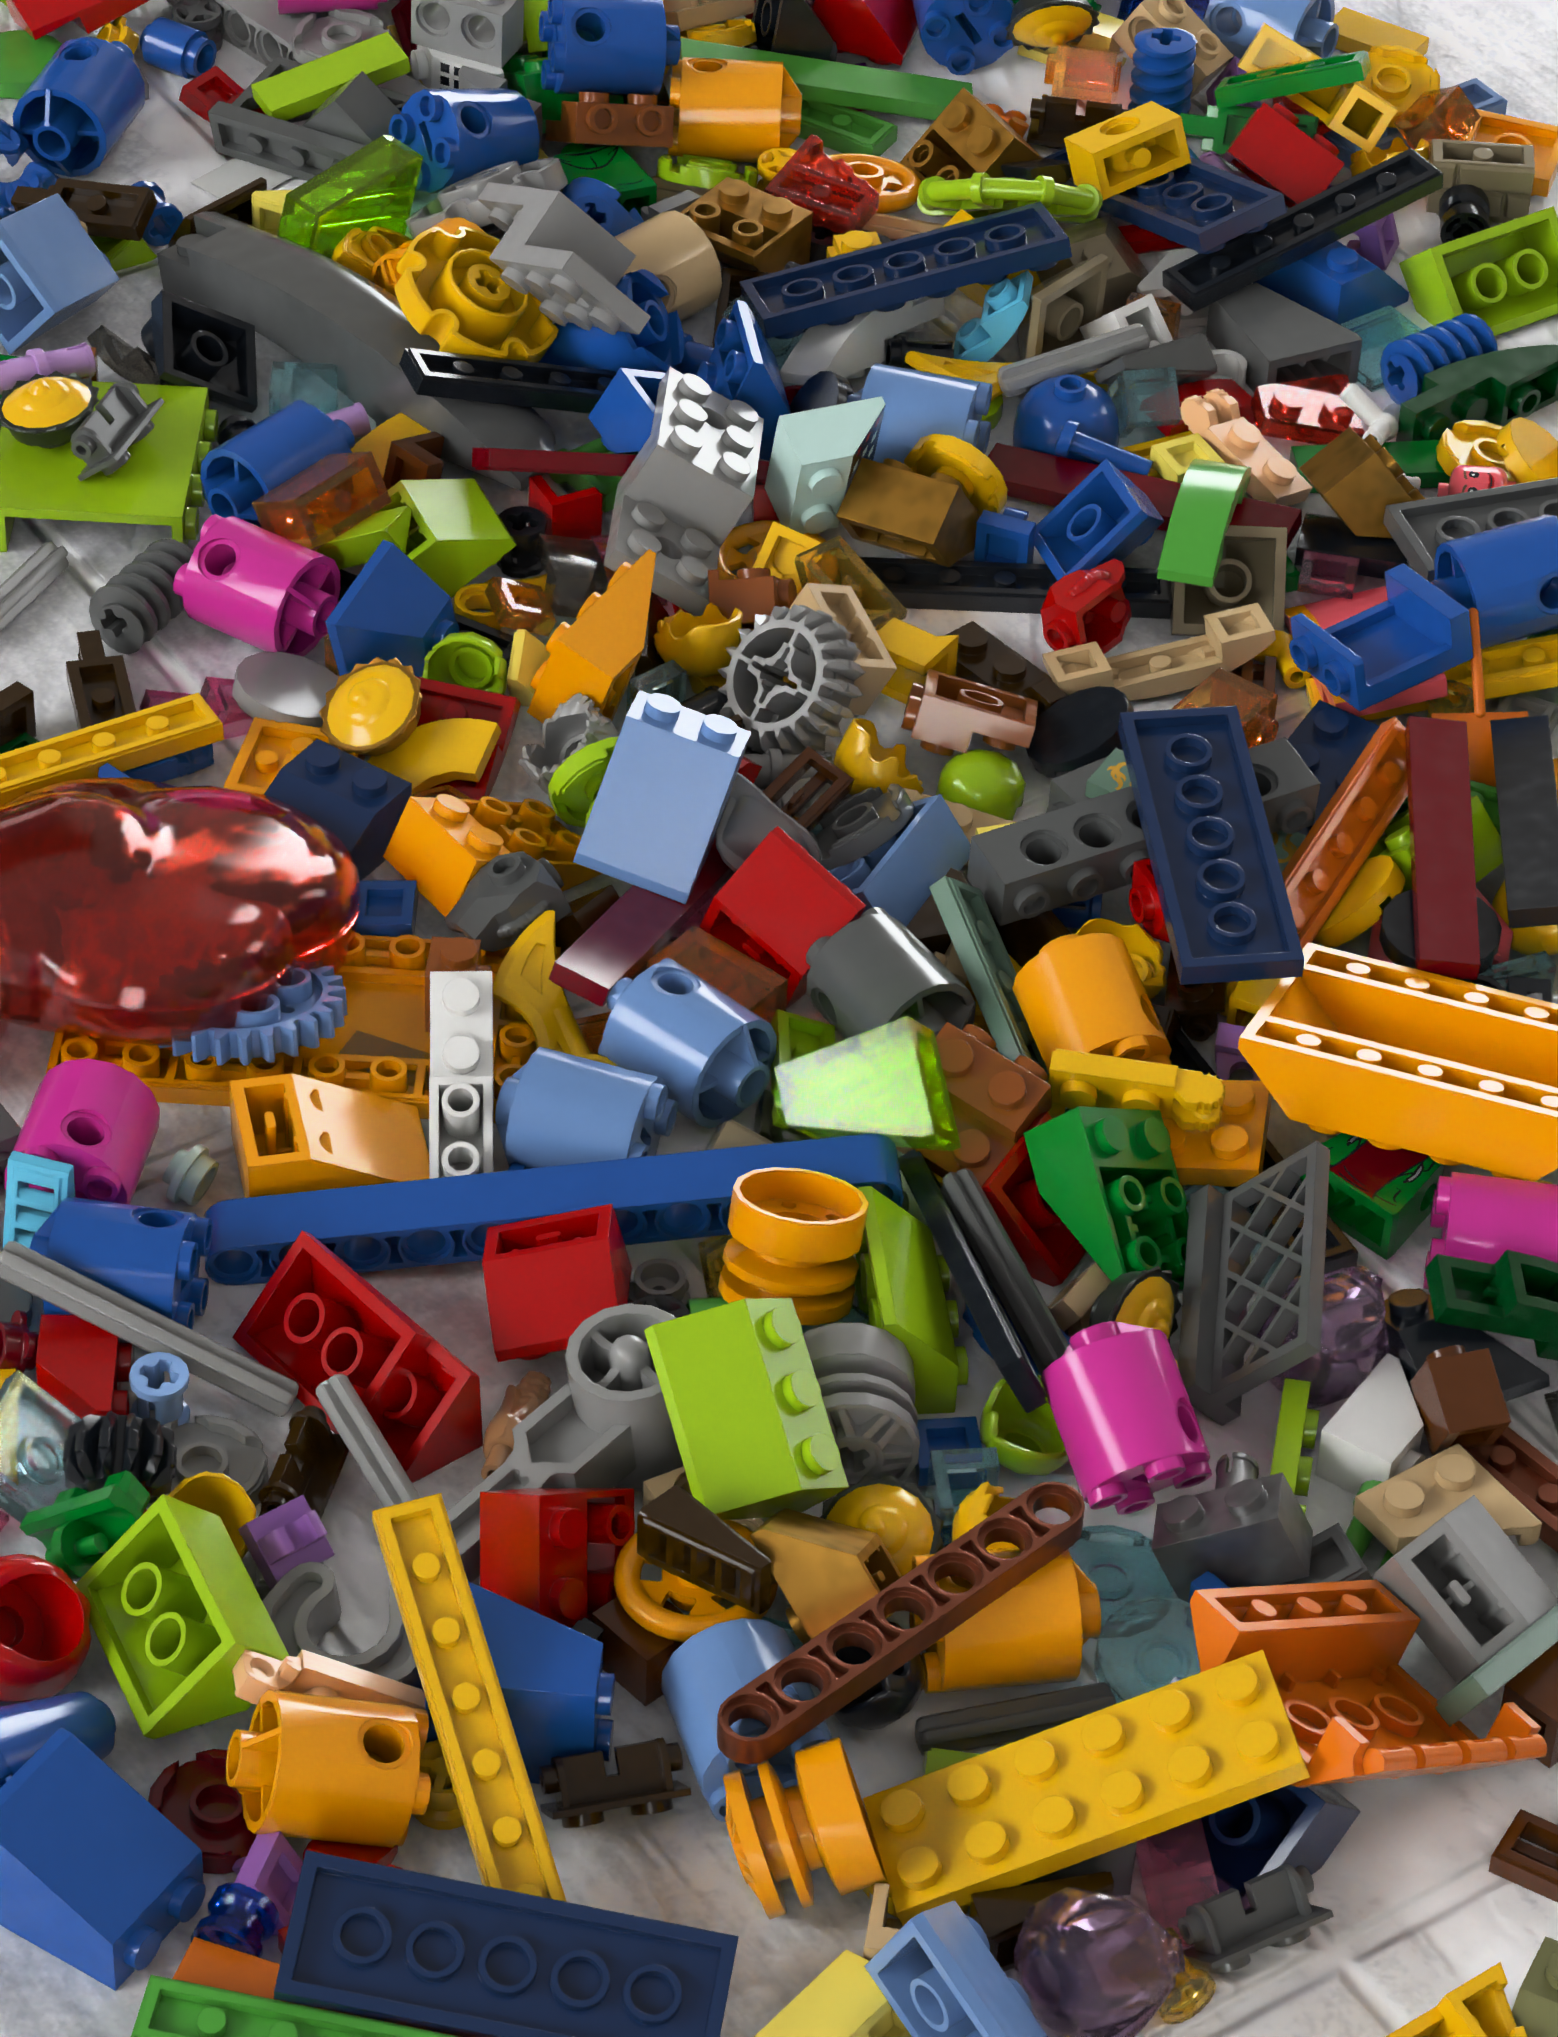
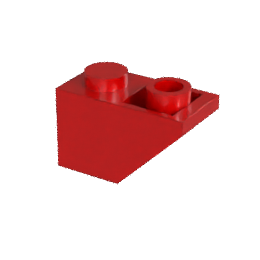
M41 1314L36 1354L39 1408L67 1429H69V1425L82 1421L83 1417L90 1414L106 1416L109 1411H112L117 1415H128L130 1413L129 1390H120L121 1382H129L130 1369L134 1364V1345L129 1342H122L121 1338L75 1315Z

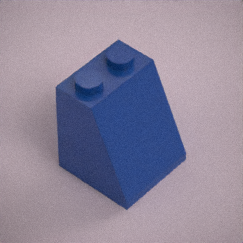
M468 1581L530 1783L540 1784L539 1767L551 1765V1758L555 1756L561 1757L601 1750L604 1761L610 1762L614 1720L601 1719V1715L611 1716L615 1673L603 1672V1643ZM425 1697V1710H427L429 1718L426 1743L438 1740V1736Z
M60 1727L0 1788V1925L116 1991L135 1970H143L152 1962L161 1942L179 1922H188L198 1912L206 1893V1887L203 1882L202 1850L73 1733Z

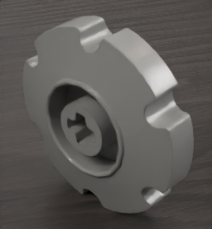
M559 158L538 159L520 166L517 161L507 162L483 170L438 192V198L405 220L412 238L414 239L423 231L446 218L461 217L477 224L487 234L499 230L500 228L488 218L491 211L477 200L487 183L493 182L560 191L568 184V180Z

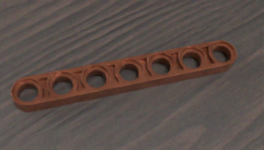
M1055 1481L1042 1482L1019 1495L729 1696L720 1705L718 1711L716 1736L718 1748L726 1757L734 1762L747 1765L762 1763L778 1754L1072 1547L1080 1539L1085 1511L1083 1497L1075 1488ZM1044 1508H1056L1066 1512L1070 1519L1062 1524H1049L1039 1520L1035 1513ZM995 1542H1008L1017 1546L1022 1553L1014 1558L1003 1559L993 1556L985 1548ZM957 1576L969 1581L973 1587L966 1592L954 1594L940 1589L936 1582L944 1577ZM896 1611H907L919 1616L923 1622L914 1628L903 1629L891 1625L885 1618ZM855 1646L868 1651L872 1657L869 1661L862 1664L853 1665L839 1660L835 1653L841 1648ZM805 1682L817 1687L821 1693L811 1700L800 1701L787 1696L783 1689L792 1683ZM751 1718L764 1723L768 1730L758 1737H744L735 1733L730 1726L740 1719Z

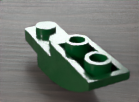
M1558 345L1526 346L1493 351L1445 365L1425 374L1421 394L1401 403L1396 442L1440 440L1447 427L1452 430L1454 423L1463 420H1486L1489 423L1504 427L1512 419L1528 417L1532 413L1558 400Z
M1506 1250L1495 1264L1436 1254L1427 1265L1425 1272L1435 1322L1534 1340L1537 1357L1558 1361V1263L1537 1256Z

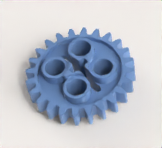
M249 949L244 950L241 956L230 957L224 952L219 953L218 960L214 962L197 958L195 959V968L176 966L175 976L161 975L159 977V986H150L149 997L145 998L150 1038H157L159 1048L172 1047L173 1056L176 1057L192 1052L193 1062L197 1063L210 1056L216 1057L217 1065L225 1064L230 1058H239L243 1066L249 1065L253 1058L260 1057L271 1063L275 1062V1054L280 1052L293 1057L299 1056L298 1046L318 1048L320 1047L319 1038H334L335 1028L344 1027V1016L348 1015L346 987L343 986L342 975H334L333 966L319 967V960L317 958L299 962V954L296 952L288 954L283 958H276L275 950L271 949L261 957H254Z

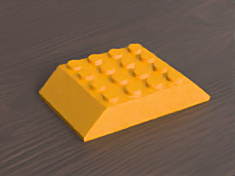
M1307 943L1302 950L1305 959L1302 977L1282 978L1239 1037V1051L1290 1120L1308 1124L1316 1132L1322 1134L1344 1133L1368 1139L1373 1146L1381 1149L1398 1150L1403 1148L1429 1155L1433 1161L1443 1165L1456 1166L1465 1164L1489 1170L1492 1175L1500 1178L1535 1182L1558 1169V1004Z

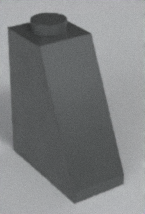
M1259 283L1250 284L1209 305L1206 329L1207 339L1216 349L1235 351L1246 359L1247 373L1245 383L1264 405L1357 383L1362 338L1357 333Z

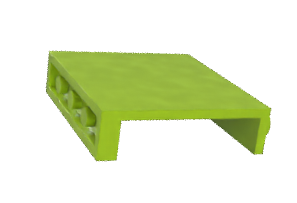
M92 381V386L99 388L97 394L99 402L110 387L118 382ZM133 383L137 386L140 397L147 405L160 398L164 400L163 405L151 418L155 425L154 428L139 442L128 447L127 451L131 456L118 470L107 476L102 471H99L82 481L77 477L87 464L84 460L79 459L73 454L71 441L55 448L30 446L17 441L6 427L1 426L0 552H7L15 517L171 526L172 539L187 545L188 540H197L199 534V507H204L205 504L200 480L201 462L207 453L212 450V442L217 441L219 423L218 410L209 409L208 387Z

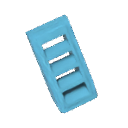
M12 1151L8 1158L3 1247L9 1241H16L30 1248L34 1234L66 1197L76 1198L73 1165ZM29 1184L54 1189V1193L30 1188Z

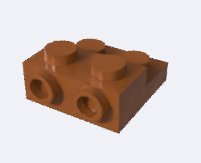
M579 91V102L562 101L561 121L546 120L545 140L575 144L672 148L674 106L657 105L658 95L627 94V104L609 103V93Z
M928 669L924 685L916 682L912 684L901 728L912 731L911 738L921 740L920 746L923 749L943 756H952L954 750L966 754L973 732L983 735L982 741L998 749L1014 751L1016 745L1029 749L1036 727L1038 700Z
M947 1022L911 1068L912 1080L876 1125V1134L890 1138L895 1143L897 1150L903 1154L914 1148L917 1152L920 1151L932 1172L941 1178H944L949 1172L956 1173L966 1168L974 1173L982 1187L1033 1121L1040 1114L1051 1109V1085L1046 1082L1048 1075L1038 1063L1026 1056L1019 1055L1013 1062L994 1050L996 1048L995 1041L980 1027L966 1024L960 1030Z

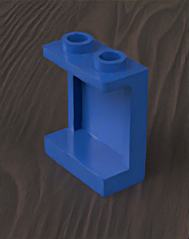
M1404 563L1385 571L1388 600L1326 629H1322L1303 613L1290 618L1293 640L1290 641L1289 649L1297 667L1302 671L1309 672L1322 682L1333 695L1340 696L1359 712L1474 658L1469 610Z

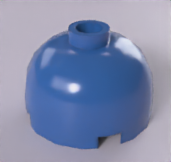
M1073 374L1048 378L1032 386L1017 406L1013 425V446L1059 456L1055 453L1056 442L1067 420L1071 419L1080 423L1078 431L1118 447V410L1108 393L1088 379ZM1069 451L1066 457L1096 465L1101 464Z

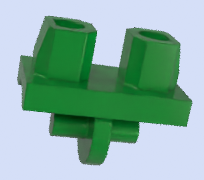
M125 1470L108 1476L103 1488L89 1492L88 1490L74 1487L60 1492L54 1504L26 1513L19 1528L27 1536L35 1537L47 1548L45 1559L63 1569L73 1581H79L143 1515L151 1498L150 1493L131 1472Z

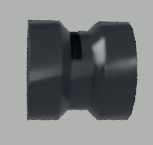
M1460 184L1444 192L1439 201V229L1442 244L1491 228L1489 220L1490 204L1487 195L1481 188L1474 185Z

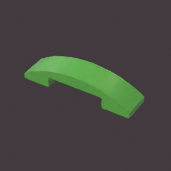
M1197 458L1191 462L1173 507L1159 561L1157 579L1213 587L1222 561L1224 539L1236 505L1242 504L1251 478V467Z

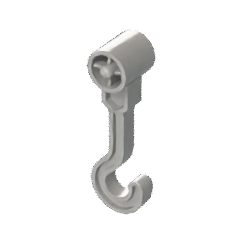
M623 1304L602 1309L585 1319L570 1336L565 1354L569 1382L512 1429L514 1446L506 1461L447 1511L468 1581L473 1582L480 1576V1492L526 1488L613 1487L634 1488V1490L643 1491V1481L683 1467L644 1332L646 1328L654 1324L675 1319L676 1317L673 1314L652 1305ZM320 1562L299 1564L286 1573L263 1599L262 1602L289 1656L297 1657L303 1649L423 1690L392 1584L389 1588V1624L386 1634L377 1645L363 1653L350 1656L331 1655L316 1647L325 1633L337 1624L342 1613L334 1572L328 1566Z

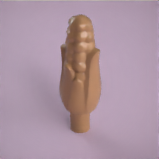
M529 1371L517 1386L509 1385L507 1387L502 1405L490 1421L484 1435L483 1453L486 1461L481 1470L483 1479H486L499 1468L513 1451L514 1439L512 1429L549 1398L552 1382L544 1373Z

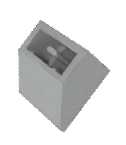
M1475 1495L1442 1517L1371 1575L1373 1580L1377 1579L1421 1619L1415 1632L1457 1684L1558 1604V1598Z

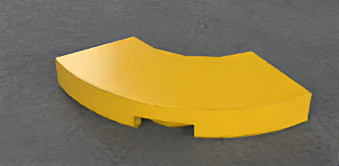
M372 226L368 231L354 228L336 245L332 260L370 280L374 263L387 252L397 249L406 241L413 239L394 230L379 226Z
M472 718L438 720L416 727L406 742L391 752L371 756L367 762L412 783V796L419 797L438 784L454 780L479 782L502 731L498 723Z

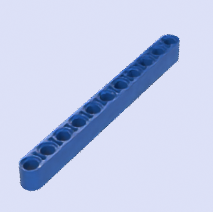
M859 1134L229 1199L217 1202L209 1207L204 1214V1218H211L213 1224L209 1253L207 1257H204L205 1271L209 1278L223 1285L238 1286L267 1283L302 1230L311 1233L357 1273L483 1260L487 1227L607 1204H613L625 1245L731 1235L727 1224L733 1186L737 1178L752 1170L771 1167L800 1168L825 1173L847 1181L857 1189L858 1187L872 1186L901 1207L904 1195L898 1152L895 1143L886 1136L880 1134Z

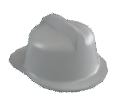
M737 773L722 819L715 833L716 848L723 862L736 872L769 832L779 826L821 864L822 854L817 842L807 829L781 811L756 785L742 774Z

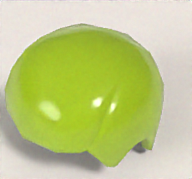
M475 632L448 634L435 644L424 658L422 678L502 695L506 691L508 668L507 661L503 658L502 650L493 640Z
M971 749L967 750L966 754H956L944 765L939 776L935 795L941 794L944 800L960 803L969 808L1013 821L1017 808L1023 804L1026 783L1018 764L999 751Z
M1005 1378L1000 1379L995 1384L982 1411L980 1420L981 1443L986 1446L987 1453L998 1464L1011 1471L1024 1475L1047 1476L1068 1462V1455L1048 1399L1046 1397L1047 1403L1026 1414Z

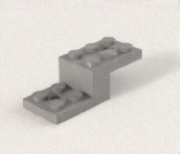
M493 182L487 183L477 200L491 211L488 216L491 222L506 232L489 259L503 270L500 277L507 285L525 295L530 292L542 302L539 310L547 318L561 326H566L570 322L588 331L592 326L598 327L611 335H615L617 331L640 334L651 316L615 287L636 257L634 253L560 191Z
M670 367L659 383L651 435L617 485L603 566L616 572L624 562L627 561L633 565L650 549L656 553L651 592L695 616L703 615L706 605L709 604L708 570L717 569L720 546L754 498L764 419L758 416L757 412L747 403L740 400L731 401L711 390L710 386L700 377L690 373L682 374Z

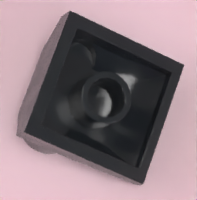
M161 290L151 302L152 317L141 330L142 342L148 354L156 361L160 381L173 386L208 387V398L210 401L234 410L253 413L258 407L255 325Z

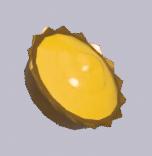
M376 657L369 664L356 663L350 673L338 677L335 688L325 693L326 705L319 711L323 720L320 731L328 737L330 745L338 747L347 753L378 756L393 751L406 742L417 727L421 715V679L415 677L412 666H403L397 658L385 661Z

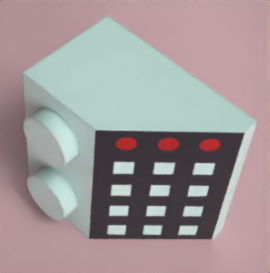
M882 396L780 415L778 417L765 490L782 525L802 534L821 533L840 525L841 522L836 515L861 459L866 458L872 461L874 459L886 405Z

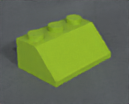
M1554 206L1429 248L1399 262L1416 312L1433 326L1448 319L1452 320V318L1461 314L1469 313L1475 314L1484 320L1492 329L1494 336H1498L1558 314V217Z
M872 1186L858 1187L869 1202L863 1243L860 1251L854 1254L859 1264L858 1275L853 1286L855 1287L860 1323L887 1330L905 1344L913 1360L916 1391L914 1406L917 1410V1415L954 1413L956 1409L957 1386L968 1384L969 1373L965 1346H955L954 1339H957L959 1336L956 1300H946L944 1294L948 1293L950 1288L949 1267L943 1255L936 1254L933 1235L927 1225Z
M745 1298L654 1324L644 1330L692 1496L721 1520L770 1518L784 1508L804 1512L849 1488L840 1458V1451L834 1439L821 1396L820 1385L815 1376L802 1333L801 1322L797 1316L792 1298Z
M162 1494L76 1583L79 1590L89 1599L91 1605L90 1623L144 1737L154 1740L248 1710L253 1704L235 1696L234 1691L236 1688L234 1675L232 1674V1669L244 1650H251L280 1661L289 1656L220 1516L165 1494Z

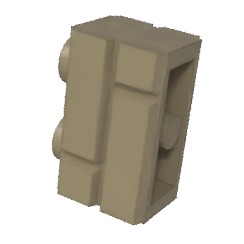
M1446 139L1431 140L1429 162L1443 173V188L1425 196L1426 212L1436 213L1439 216V201L1444 192L1453 186L1468 184L1481 188L1487 195L1490 204L1489 220L1493 222L1505 223L1514 218H1520L1529 214L1535 175L1533 145Z

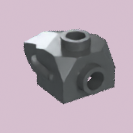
M520 851L496 856L480 868L469 882L464 895L445 917L444 921L453 932L462 933L468 939L481 940V950L494 952L511 947L523 931L545 911H555L556 924L572 912L561 890L564 886L563 880L554 866L545 858H540L537 861L525 852Z

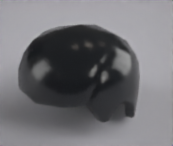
M888 1621L891 1625L902 1628L898 1623ZM855 1646L844 1647L836 1652V1657L839 1660L853 1665L862 1664L869 1661L872 1657L868 1651ZM921 1654L912 1658L834 1713L835 1717L844 1726L875 1730L882 1729L907 1714L918 1701L924 1688L926 1672Z

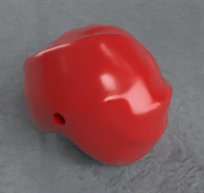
M13 1554L0 1557V1702H27L55 1696L76 1677L91 1646V1605L89 1599L79 1590L63 1569L34 1555Z

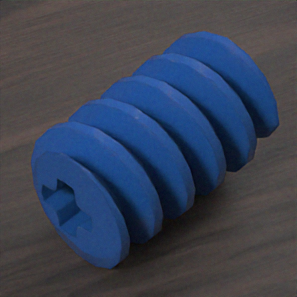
M1150 28L1137 33L1134 37V45L1137 50L1133 53L1132 57L1133 65H1135L1131 71L1133 85L1129 89L1132 101L1128 105V110L1153 101L1179 115L1180 113H1189L1191 110L1190 96L1193 91L1192 78L1195 72V45L1198 42L1193 34L1179 28Z
M1469 313L1456 316L1452 320L1448 319L1436 326H1431L1406 336L1404 339H1398L1389 343L1382 352L1380 368L1384 387L1390 398L1401 406V403L1421 394L1425 374L1469 357L1498 351L1497 341L1492 329L1486 322L1475 314Z

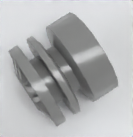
M831 1323L803 1333L815 1376L820 1385L821 1396L834 1439L840 1451V1458L848 1484H856L865 1475L881 1479L893 1474L901 1482L906 1480L918 1463L920 1439L917 1428L918 1415L914 1406L916 1391L913 1360L905 1344L887 1330L864 1323Z

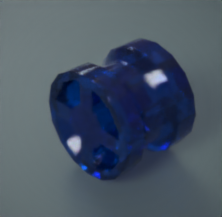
M225 1883L218 1886L208 1902L209 1916L200 1919L190 1937L191 1942L194 1937L261 1958L263 1955V1945L261 1942L270 1939L279 1924V1912L275 1904L264 1893L241 1883Z

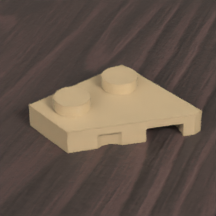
M1459 1443L1355 1496L1353 1515L1393 1555L1473 1495H1475L1507 1536L1515 1535L1518 1546L1536 1543L1539 1540L1542 1525L1539 1519Z

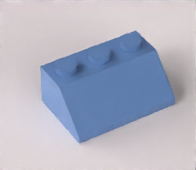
M941 794L913 801V815L904 828L870 854L850 864L828 869L834 877L847 885L854 895L866 904L863 913L870 908L881 907L890 916L900 920L907 926L932 894L929 887L944 877L950 868L960 871L969 860L970 842Z
M955 1900L925 1910L911 1918L864 1966L912 2037H1048L1032 2014L1031 2002L1023 1987L1016 1980L1006 1976L990 1952L989 1941L982 1927L973 1918L965 1916Z

